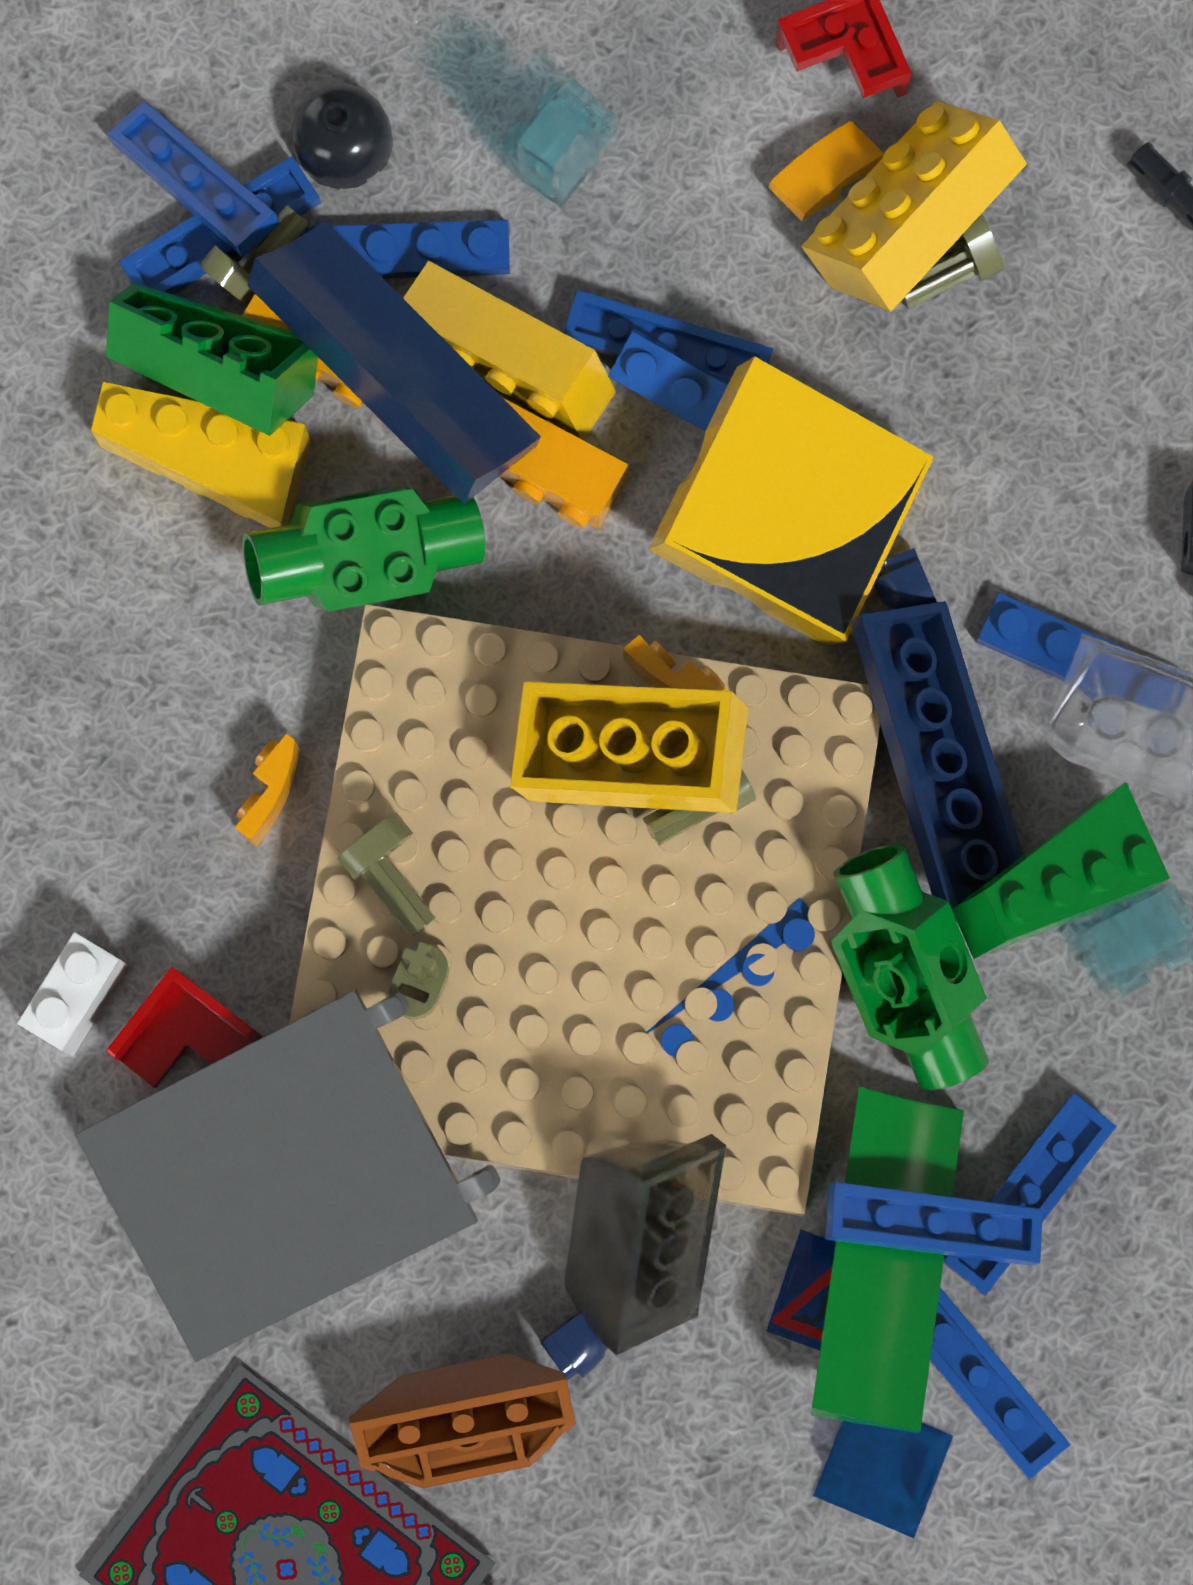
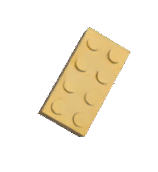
M935 101L930 107L920 113L916 123L904 136L885 151L882 159L866 177L850 189L848 196L828 217L818 223L814 233L801 247L832 289L891 312L1027 163L1000 120Z
M524 682L510 787L532 802L737 813L749 707L733 691Z

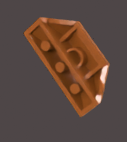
M508 1353L400 1375L349 1417L361 1469L371 1472L377 1470L393 1479L421 1488L530 1467L554 1445L563 1432L567 1433L576 1425L566 1374Z

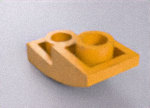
M849 121L823 137L794 159L771 180L768 188L803 221L837 202L843 187L868 174L879 163L884 153L852 121Z
M638 635L623 648V660L655 688L727 690L723 681L711 668L705 666L700 670L692 660L677 673H674L671 670L676 665L674 660L657 641H653L648 645Z
M287 733L280 742H277L275 739L271 740L256 757L254 763L258 768L253 772V775L267 789L262 795L257 792L252 794L244 802L236 815L240 819L235 826L236 830L256 848L278 818L294 781L300 748L295 739Z

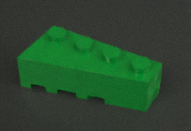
M132 283L109 301L107 358L268 436L273 434L314 396L318 356L293 331L137 283Z
M1127 782L1088 804L1077 815L1058 827L1038 845L1028 850L1003 872L997 874L954 907L952 911L971 955L975 959L1137 897L1169 880L1170 877Z

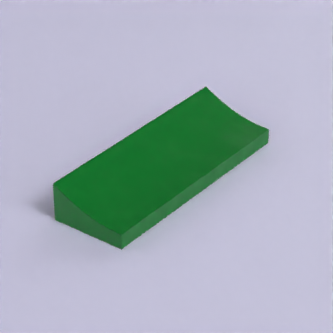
M859 1086L845 1183L952 1197L964 1110L909 1100ZM836 1241L811 1416L920 1433L944 1255Z

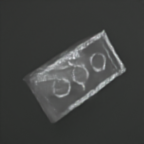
M1081 634L1045 727L1044 734L1051 747L1066 760L1193 806V673Z

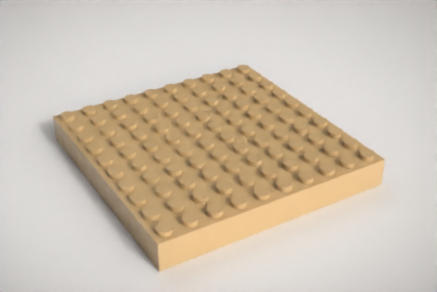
M365 605L289 1024L356 989L366 1008H369L389 997L390 984L405 948H411L419 944V942L434 945L445 955L450 971L447 983L433 1012L420 1019H409L402 1016L377 1029L445 1157L803 1216L806 1211L842 977V968L831 940L850 922L851 918L833 873L841 864L861 853L880 730V721L869 685L669 653L676 664L671 668L674 673H677L690 660L700 670L708 666L727 687L726 691H733L749 707L742 770L754 790L756 800L739 809L737 813L718 812L658 846L655 839H652L648 828L643 821L644 817L658 809L532 802L510 787L523 683L545 682L654 687L623 660V648L625 646ZM394 812L399 814L411 829L413 835L387 857L436 917L411 938L361 876L354 880L337 859L355 841ZM801 898L810 908L808 911V922L815 931V938L811 946L803 951H793L785 944L776 949L764 943L753 946L749 950L747 958L753 954H764V956L748 967L753 973L761 976L774 972L773 978L764 986H752L745 981L741 971L716 988L725 990L732 996L734 1001L732 1014L721 1022L709 1020L717 1009L716 996L709 989L697 987L768 925L781 921L787 909ZM403 985L400 989L402 994L426 1003L429 995L413 986ZM685 999L684 1010L646 1034L651 1027ZM674 1024L686 1026L691 1031L694 1041L683 1043L679 1047L676 1057H673L663 1050L661 1037L666 1028Z

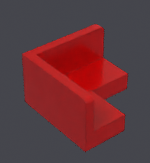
M827 0L778 19L775 42L779 51L787 49L796 72L844 54L862 98L889 88H893L897 98L907 95L912 72L880 0Z
M171 966L107 1048L106 1053L123 1063L152 1087L157 1088L188 1047L212 1064L261 1039L263 1036Z

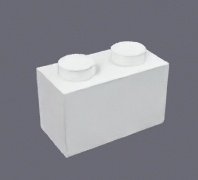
M74 932L17 1024L59 1050L73 1056L129 966Z

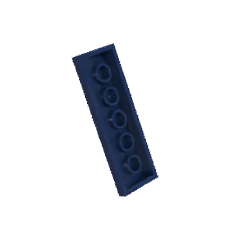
M323 221L289 244L255 258L247 286L463 504L467 503L537 446L541 436L326 221Z
M946 601L862 614L851 620L850 624L931 894L949 901L951 909H953L997 874L1012 865L1023 855V851Z

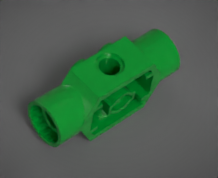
M391 486L296 504L290 525L246 532L243 535L242 547L248 584L257 605L261 606L307 597L314 607L330 612L430 592L436 572L481 564L484 561L485 534L481 514L474 497L465 504L454 494L421 500L412 488Z
M901 844L874 848L847 860L836 868L833 875L852 920L831 940V944L869 1037L905 1051L921 1089H943L972 1078L989 1063V1058L971 1015L987 997L949 901L922 892L905 847Z

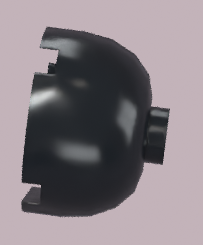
M349 84L326 85L309 94L298 107L292 124L293 151L298 163L315 182L337 190L357 188L367 183V179L373 177L379 170L381 172L387 165L393 148L391 123L380 102L365 89Z

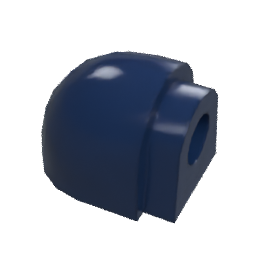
M915 548L884 561L874 582V587L885 605L891 609H900L937 603Z
M593 1302L541 1339L540 1343L559 1370L566 1374L567 1380L578 1373L584 1378L605 1356L609 1345V1327L601 1310Z

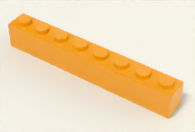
M254 294L242 316L292 331ZM318 357L315 383L319 380L334 388L333 395L338 400L352 408L359 409L364 403ZM503 398L541 438L533 450L499 477L514 484L512 491L522 499L535 505H539L541 500H544L559 508L558 516L567 523L580 529H584L588 524L599 530L628 479V464Z

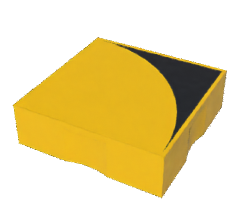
M753 357L736 367L705 431L698 459L687 477L679 484L648 550L712 585H718L741 594L759 607L763 613L827 647L847 641L852 631L850 621L859 616L934 456L759 358Z

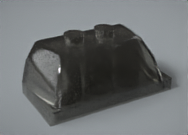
M713 1134L689 1144L668 1139L630 1143L583 1157L581 1161L565 1272V1289L578 1313L583 1314L590 1329L616 1356L698 1317L726 1145Z

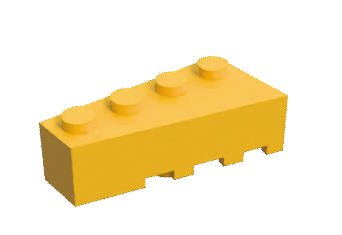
M430 261L426 263L403 297L490 385L500 392L513 397L583 441L616 394V390L594 349Z
M103 382L91 427V432L100 447L159 476L162 475L200 496L210 498L228 507L231 511L245 518H251L269 528L290 525L311 443L305 424L287 420L273 434L268 436L197 401Z

